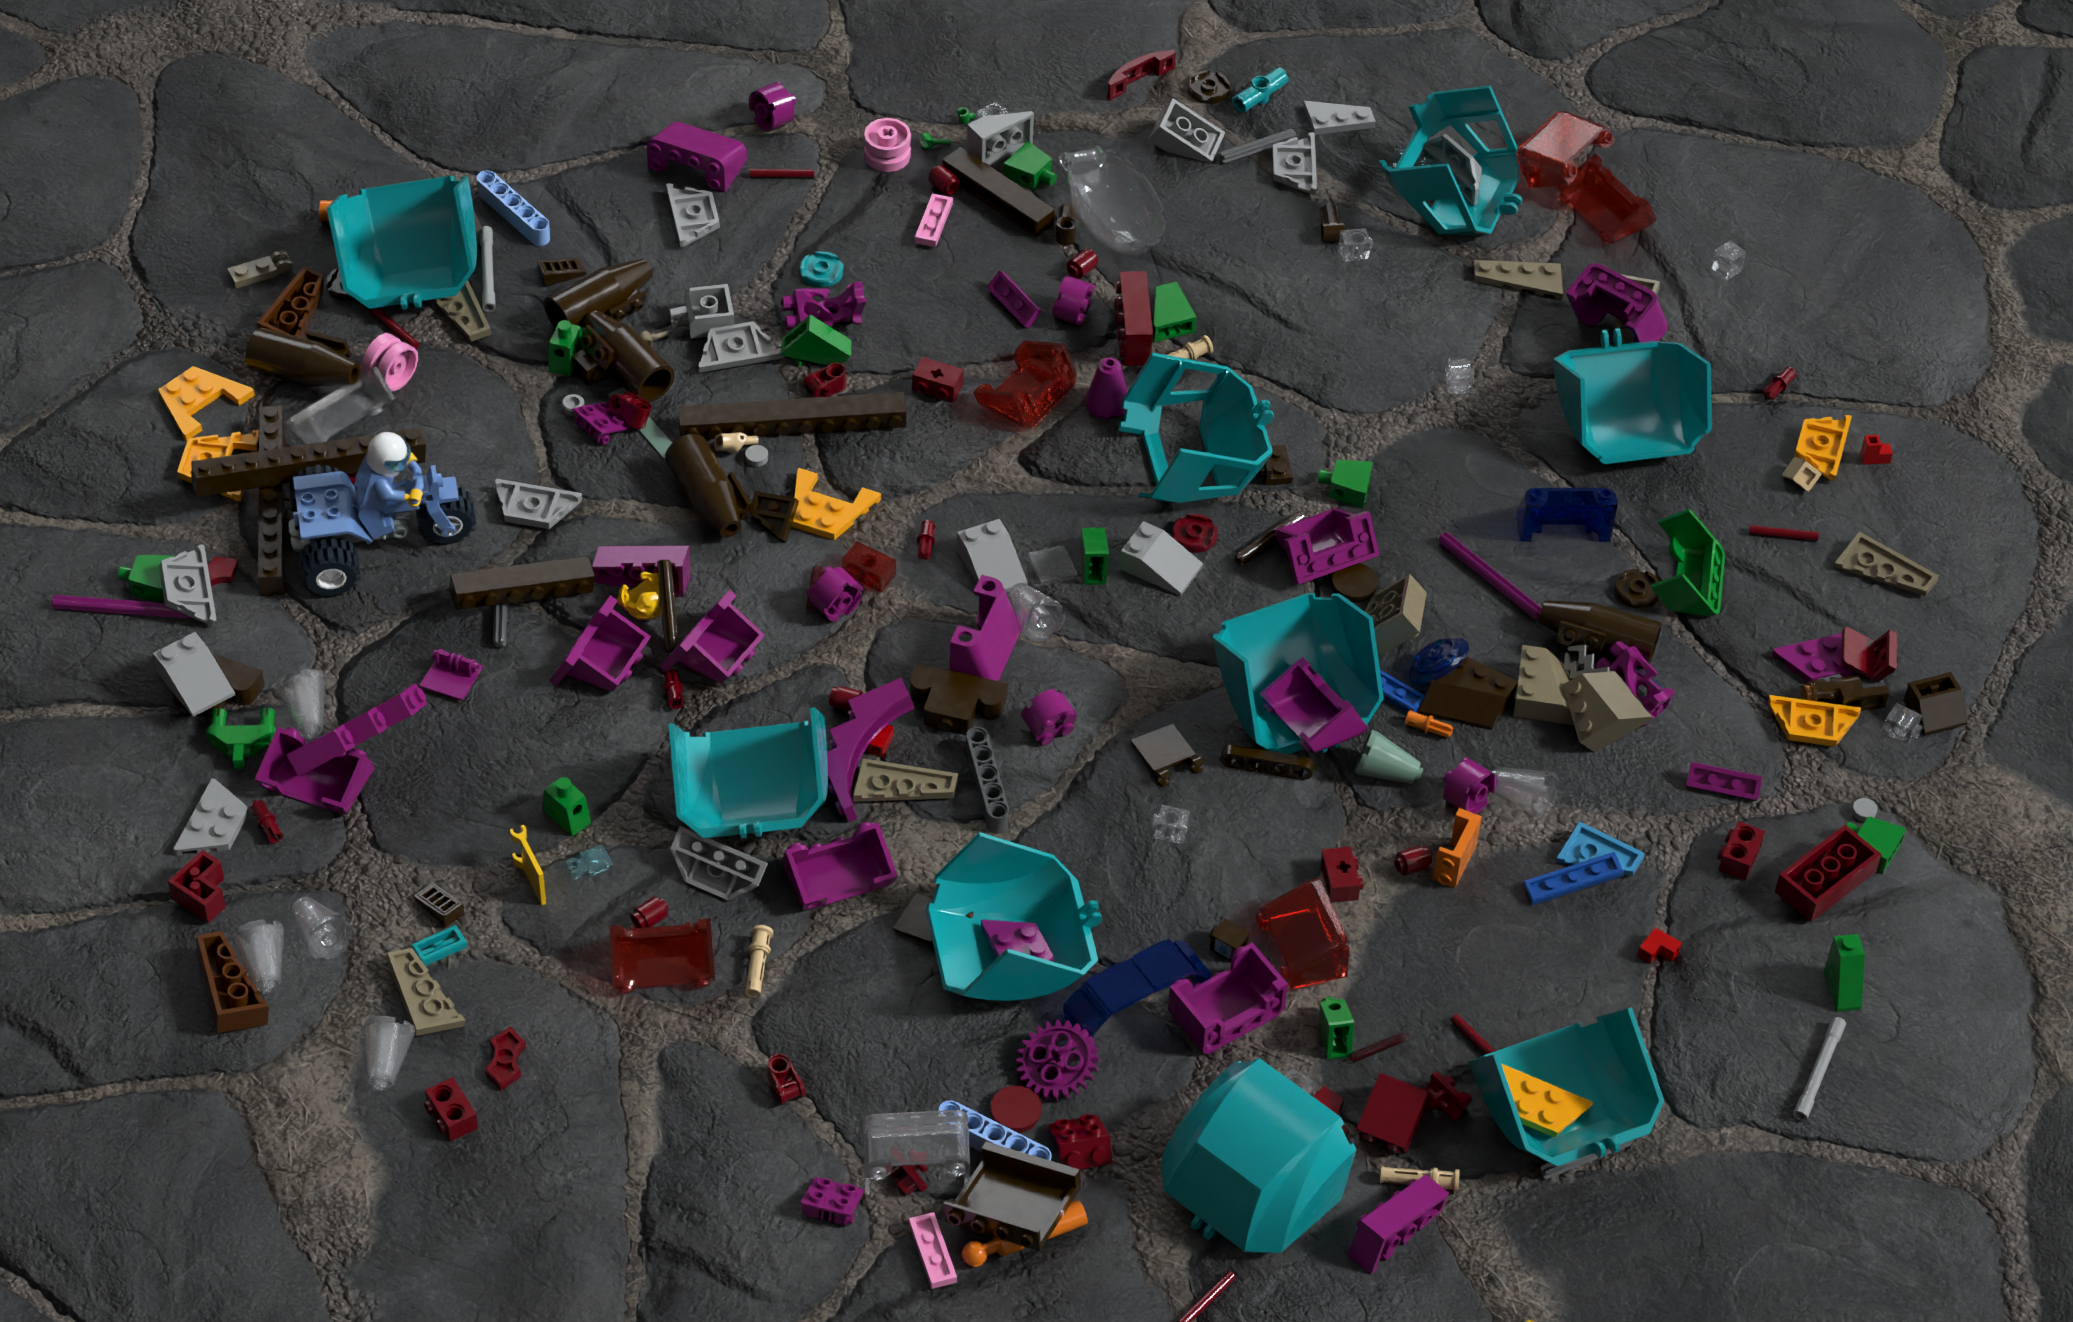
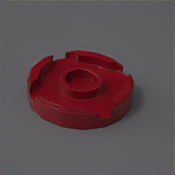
M1187 514L1182 519L1181 517L1178 518L1173 524L1172 538L1191 553L1205 552L1216 543L1218 528L1209 517L1201 514Z
M1009 1086L1003 1088L994 1095L991 1101V1118L993 1121L1017 1133L1031 1130L1035 1123L1040 1120L1041 1101L1037 1094L1026 1087Z

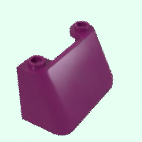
M1301 657L1259 693L1265 700L1262 704L1271 715L1275 712L1301 739L1298 742L1307 752L1310 750L1314 753L1360 736L1368 729L1353 706L1347 700L1343 701L1324 682L1321 676L1314 672L1310 663L1304 657Z

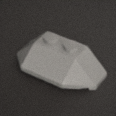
M1447 134L1428 140L1421 151L1420 159L1427 165L1448 163L1457 184L1460 186L1463 197L1474 206L1477 205L1481 183V166Z
M681 826L670 848L685 882L729 901L758 887L768 863L720 842L710 838H702L696 832Z

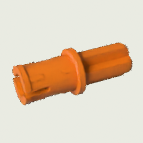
M1409 710L1406 716L1405 725L1423 730L1425 734L1431 732L1446 738H1450L1452 735L1453 727L1451 725L1434 720L1431 715L1428 717Z

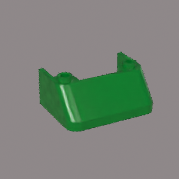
M1691 509L1659 519L1658 524L1670 537L1668 552L1671 557L1678 561L1676 576L1651 584V589L1661 599L1664 606L1673 612L1706 617L1719 614L1725 564V553L1721 544Z

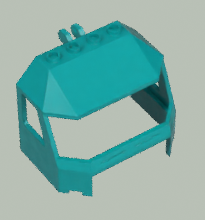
M1491 85L1433 92L1426 96L1427 101L1420 105L1414 103L1408 107L1417 129L1396 167L1393 169L1391 166H1388L1385 160L1378 161L1389 184L1426 220L1437 234H1491L1501 213L1506 215L1515 214L1518 211V205L1520 206L1522 203V197L1512 193L1519 181V149ZM1495 120L1507 144V148L1488 149L1467 123ZM1450 125L1477 151L1471 155L1482 168L1478 203L1475 206L1463 197L1460 186L1457 184L1448 163L1413 167L1428 138ZM1435 200L1431 208L1425 201Z
M1151 353L1123 398L1121 409H1125L1124 421H1119L1118 431L1142 435L1156 482V487L1152 493L1139 492L1137 497L1182 503L1231 495L1238 496L1272 455V446L1265 429V425L1270 424L1272 419H1274V413L1270 410V401L1266 399L1257 403L1252 386L1227 366ZM1185 369L1218 374L1207 390L1171 392ZM1203 400L1199 430L1206 452L1180 448L1168 466L1158 433L1162 406ZM1210 470H1212L1216 486L1200 487Z

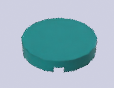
M814 252V255H807L801 261L800 275L809 285L815 287L832 286L843 277V263L837 255L830 252Z

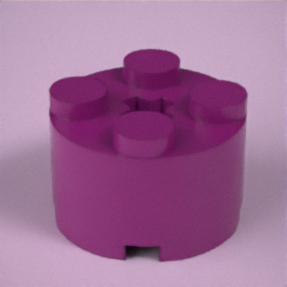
M777 81L757 89L749 95L750 111L754 110L756 117H753V119L762 130H772L794 121L796 99L792 93H788L780 82Z
M1065 276L1058 290V298L1054 302L1052 316L1081 327L1085 319V314L1083 313L1090 310L1092 300L1089 297H1092L1096 285Z
M828 566L823 569L821 577L815 584L808 588L807 595L810 602L825 617L835 622L840 620L838 616L843 613L847 616L855 610L862 599L860 590L863 591V587L843 568Z
M1050 689L1040 693L1031 700L1033 705L1029 709L1025 706L1022 710L1021 718L1036 740L1043 746L1050 744L1054 737L1060 734L1063 736L1070 734L1075 728L1073 724L1077 718V713L1060 690L1056 692L1055 689Z
M1465 757L1454 770H1449L1445 774L1443 781L1446 784L1442 797L1458 809L1461 808L1478 814L1488 804L1489 800L1486 798L1489 792L1494 794L1497 777L1491 771Z

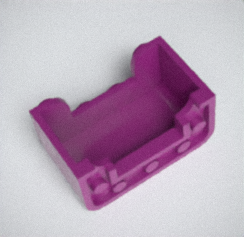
M1599 263L1588 265L1565 292L1578 321L1588 326H1595L1609 313L1626 322L1627 328L1633 331L1635 337L1632 343L1659 341L1668 329V323L1656 294L1652 290Z
M1252 942L1246 946L1238 947L1233 952L1231 965L1228 970L1216 973L1211 979L1202 984L1198 983L1193 986L1188 979L1175 981L1170 986L1168 1011L1204 1054H1210L1276 1018L1284 1010L1288 983Z

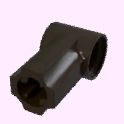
M1063 203L1061 206H1058L1056 241L1061 245H1071L1075 242L1076 207L1071 203Z
M1326 203L1323 207H1320L1322 223L1321 240L1322 242H1344L1345 225L1344 222H1341L1339 208L1334 203Z

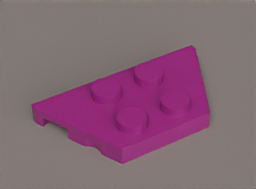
M1842 633L1774 648L1772 652L1773 658L1777 660L1780 657L1788 663V669L1799 674L1810 685L1811 680L1822 677L1825 678L1840 674L1842 677L1854 675V670L1846 667L1841 662Z
M981 920V929L997 958L1006 949H1011L1054 962V956L1036 923Z

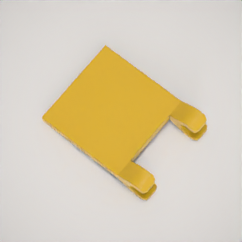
M521 825V833L519 834L514 833L512 828L510 829L511 839L521 845L522 858H518L516 853L512 854L513 863L524 870L541 905H545L544 874L526 841V827Z

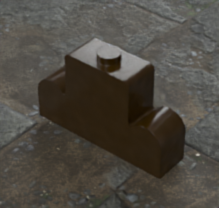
M212 654L235 692V695L231 697L233 701L242 706L253 703L265 686L262 670ZM172 692L174 704L178 707L186 709L184 705L180 702V700L176 697V695ZM229 699L201 712L200 714L211 718L212 710L217 708L218 716L219 709H223L229 701Z
M916 662L910 679L911 699L915 703L925 704L924 725L943 731L967 735L968 730L973 726L977 714H980L986 720H995L1001 716L1007 701L1008 683Z

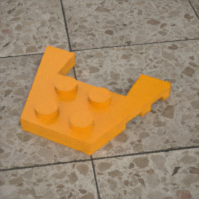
M194 366L158 389L161 400L169 414L172 415L185 441H188V438H192L202 431L201 424L191 416L224 394L238 406L255 396L254 389Z
M252 430V434L241 435V432H235L231 436L218 438V435L188 438L177 470L178 478L192 483L191 461L230 456L233 449L257 451L259 446V430ZM244 490L220 494L236 501H241Z
M798 468L794 498L799 500L792 527L835 540L854 524L856 518L860 515L864 516L869 511V507L880 502L881 493L862 487L853 503L813 492L812 489L818 480V474Z

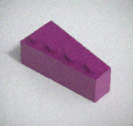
M599 546L592 565L595 575L594 583L619 587L626 585L633 589L645 580H641L640 574L647 571L658 574L657 561L667 559L671 561L674 596L684 597L690 579L689 546Z
M1426 1174L1418 1180H1412L1403 1191H1396L1390 1200L1385 1203H1379L1373 1212L1368 1215L1364 1214L1359 1218L1356 1224L1358 1228L1348 1256L1371 1275L1377 1270V1263L1381 1258L1387 1261L1393 1255L1392 1251L1396 1249L1399 1243L1405 1245L1417 1229L1422 1230L1443 1211L1449 1192Z

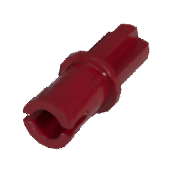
M1787 366L1778 376H1774L1771 383L1763 390L1764 398L1766 400H1773L1780 392L1785 391L1788 384L1797 376L1796 371L1792 367Z
M924 520L921 523L920 534L917 537L919 545L917 557L919 559L928 560L931 554V547L935 544V524L931 520Z
M672 669L664 672L666 682L664 692L668 696L669 707L679 709L684 705L682 697L683 686L678 680L677 671Z
M262 799L253 801L251 809L258 820L257 825L263 829L269 843L274 844L278 842L275 835L278 836L279 840H282L283 833L276 824L275 815L270 813Z

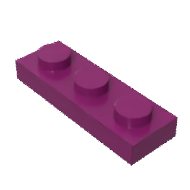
M999 270L987 285L990 292L1025 327L1030 328L1041 314L1042 310L1005 272Z
M1691 761L1686 786L1758 800L1763 776Z

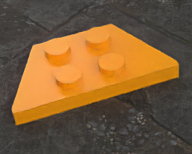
M1845 415L1844 419L1833 420L1832 417L1804 419L1794 456L1807 461L1820 471L1823 476L1835 482L1852 416Z
M1769 695L1768 705L1788 740L1833 747L1837 746L1857 720L1861 711L1860 707Z
M1501 1064L1521 1123L1525 1126L1555 1138L1567 1126L1573 1124L1580 1115L1587 1112L1593 1104L1590 1100Z

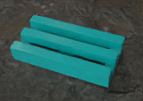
M457 925L411 944V948L425 966L468 947L467 941Z

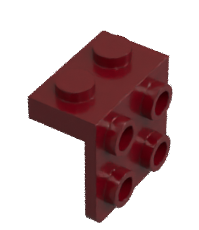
M1845 627L1842 630L1841 662L1843 665L1877 683L1889 674L1894 673L1897 668L1898 648L1896 632L1888 630L1874 641L1849 627Z
M1085 1114L1077 1119H1059L1055 1123L1049 1124V1131L1058 1146L1060 1164L1077 1169H1085L1113 1163L1110 1135L1097 1115Z

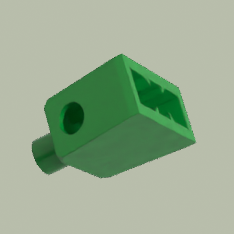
M1028 141L1004 162L1003 175L1014 183L1031 190L1036 189L1042 182L1052 186L1057 179V174L1051 172V157Z
M562 320L558 323L549 342V372L570 377L573 371L572 355L583 349L579 344L582 337L580 326L573 325L567 320Z
M1337 460L1334 471L1320 469L1318 483L1330 485V498L1364 508L1373 462Z
M139 555L136 557L133 567L120 566L118 579L128 581L130 593L133 596L165 603L159 565L162 560L176 556Z
M561 777L545 788L542 810L572 837L591 824L586 797L571 784L570 779Z
M1868 817L1862 827L1848 822L1847 826L1882 854L1877 872L1883 874L1900 848L1906 828L1873 817Z
M1325 997L1319 1005L1318 1028L1326 1058L1329 1060L1352 1056L1354 1032L1352 1015L1344 999L1335 1000L1333 997ZM1334 1030L1338 1031V1037H1336Z

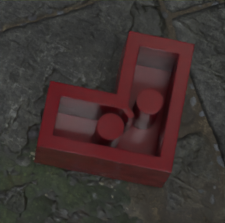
M204 850L200 851L168 880L171 899L207 923L211 922L226 908L223 891L217 887L224 881L221 861Z

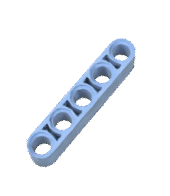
M486 170L477 175L478 195L534 245L544 246L549 243L550 229L547 218L494 172Z
M945 1101L939 1106V1129L943 1133L981 1151L985 1142H990L1051 1161V1152L1047 1147L955 1101Z

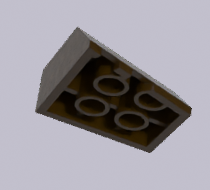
M1455 651L1433 679L1418 714L1425 716L1427 713L1439 715V719L1448 720V718L1462 720L1463 724L1492 730L1515 700L1518 681Z

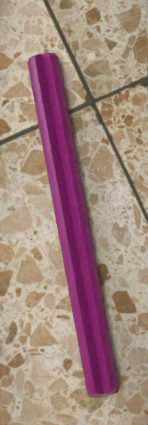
M1444 532L1439 536V543L1533 619H1539L1542 610L1541 606L1451 534Z
M53 595L52 608L191 618L165 606V603L67 595Z

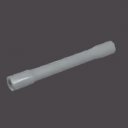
M483 226V229L480 230L483 283L482 309L485 312H493L496 309L492 255L493 230L489 226Z
M1833 1017L1827 1029L1824 1043L1803 1094L1800 1096L1793 1112V1117L1796 1120L1804 1122L1809 1117L1821 1081L1846 1026L1845 1020L1840 1017Z

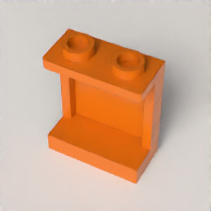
M1461 808L1458 809L1455 815L1450 845L1455 846V849L1451 851L1439 847L1433 880L1456 888L1477 846L1482 816Z

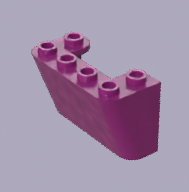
M676 121L662 129L649 139L646 144L647 165L649 169L659 172L665 171L668 167V159L705 171V179L708 186L724 193L747 161L746 147L740 141Z
M981 574L974 589V594L979 596V612L976 616V626L981 631L960 625L957 626L950 641L949 670L999 681L1020 635L1021 627L1002 583L996 578ZM967 634L972 639L968 642H962L959 640V636Z
M277 727L254 780L261 787L269 791L346 815L375 769L372 761L367 758L366 753L360 749L353 748L352 751L348 750L298 776L287 754L307 744V742L300 736L298 730L291 727L286 729Z
M862 823L857 826V830L853 833L852 837L847 839L845 837H838L833 839L830 844L823 846L821 843L810 847L801 845V843H794L787 847L781 860L803 910L815 909L893 884L898 877L879 823Z

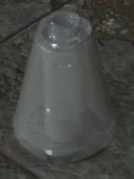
M1018 583L1010 589L1008 599L1024 634L1030 640L1036 642L1046 641L1049 639L1048 636L1050 634L1060 631L1066 614L1058 601L1025 583Z
M313 669L300 670V674L292 676V672L288 673L277 682L278 691L296 729L300 732V736L306 739H314L323 731L325 677H323L322 672Z
M1498 767L1492 771L1497 777L1496 793L1534 817L1542 819L1544 818L1542 815L1544 812H1550L1558 794V788L1554 787L1555 780L1559 781L1556 773Z
M302 897L294 903L292 914L310 955L315 959L325 958L329 960L347 949L350 944L348 942L350 934L353 936V928L345 917L311 897Z
M257 920L241 925L238 928L239 932L237 934L234 932L233 937L250 978L259 991L262 993H272L281 984L284 944L283 925L274 920L273 924H266L265 920Z
M377 1016L369 1018L368 1023L366 1021L364 1023L368 1083L377 1091H386L394 1086L415 1036V1027L408 1021L404 1020L403 1024L395 1022V1017Z

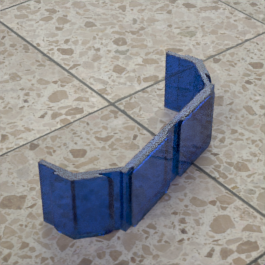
M1170 939L1162 940L1133 955L1132 958L1122 963H1117L1088 978L1063 1004L1064 1018L1070 1021L1072 1028L1078 1023L1081 1031L1086 1029L1089 1033L1088 1037L1092 1036L1094 1039V1034L1112 1014L1190 974L1194 976L1198 983L1202 984L1211 979V972L1186 942L1180 940L1173 942Z

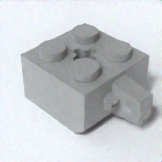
M728 284L689 288L684 292L685 306L670 309L671 324L688 325L690 338L707 337L711 328L734 325V312Z

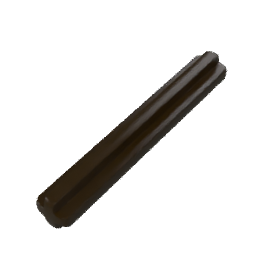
M1297 511L1235 554V561L1239 565H1244L1278 542L1275 533L1276 528L1305 519L1306 516L1301 511Z
M662 559L657 561L664 645L666 652H672L678 646L671 561Z

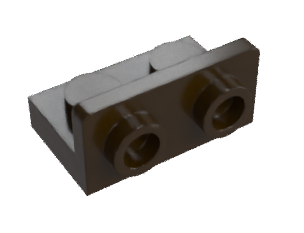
M1271 445L1272 455L1259 471L1260 477H1264L1265 486L1292 484L1293 475L1286 445Z

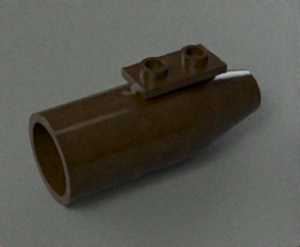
M644 259L600 268L544 299L546 315L555 330L558 323L562 320H567L571 324L580 326L583 329L585 317L595 310L617 321H621L628 313L632 311L637 312L643 308L647 294L645 291L641 293L639 290L653 277L652 269Z
M598 310L590 312L583 321L585 329L579 344L604 370L609 368L631 391L647 402L659 399L670 389L675 377L674 370L634 329Z
M259 328L249 339L246 348V364L253 372L308 386L355 385L359 380L361 373L360 365L350 359L352 353L346 340L343 338L327 336L321 332L307 331L305 333L306 339L266 328Z
M689 434L675 440L666 450L665 461L692 509L722 537L728 538L736 535L741 529L740 520H745L751 502L733 472H729L728 476L725 474L703 436Z
M1545 600L1539 617L1540 624L1557 633L1555 641L1557 643L1570 647L1586 645L1587 652L1616 658L1609 650L1616 642L1621 641L1628 647L1635 646L1649 664L1652 661L1662 627V622L1594 602Z

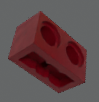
M1738 821L1734 830L1730 828L1725 839V842L1728 843L1727 846H1721L1717 856V859L1721 861L1718 870L1747 880L1761 849L1766 831Z
M453 1077L425 1090L426 1101L423 1102L429 1116L434 1115L439 1132L441 1134L445 1133L450 1142L478 1129L477 1114Z

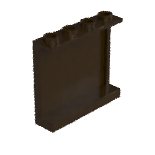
M985 1142L981 1148V1163L953 1203L947 1201L943 1203L945 1222L1015 1243L1025 1248L1040 1251L1081 1189L1080 1169Z

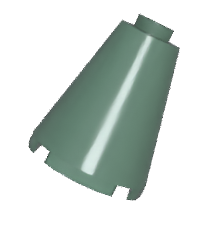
M1372 729L1362 747L1363 750L1357 759L1353 773L1406 784H1412L1414 780L1418 782L1423 772V768L1420 767L1421 762L1378 731Z

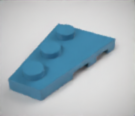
M1579 821L1559 853L1556 863L1572 866L1615 852L1624 871L1623 875L1633 876L1643 861L1645 853Z

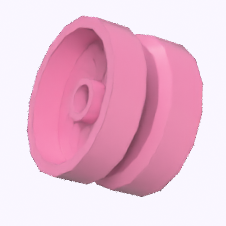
M883 118L871 122L866 127L864 132V157L870 167L878 171L892 172L904 168L909 163L911 157V132L904 122L892 118Z
M381 334L371 342L363 356L361 364L362 373L372 381L378 382L384 388L396 391L407 384L413 376L418 363V352L414 347L401 342L399 338L392 334Z

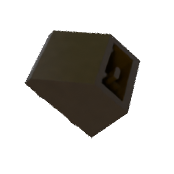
M1952 672L1908 683L1903 701L1924 736L1967 725L1968 720L1962 689Z

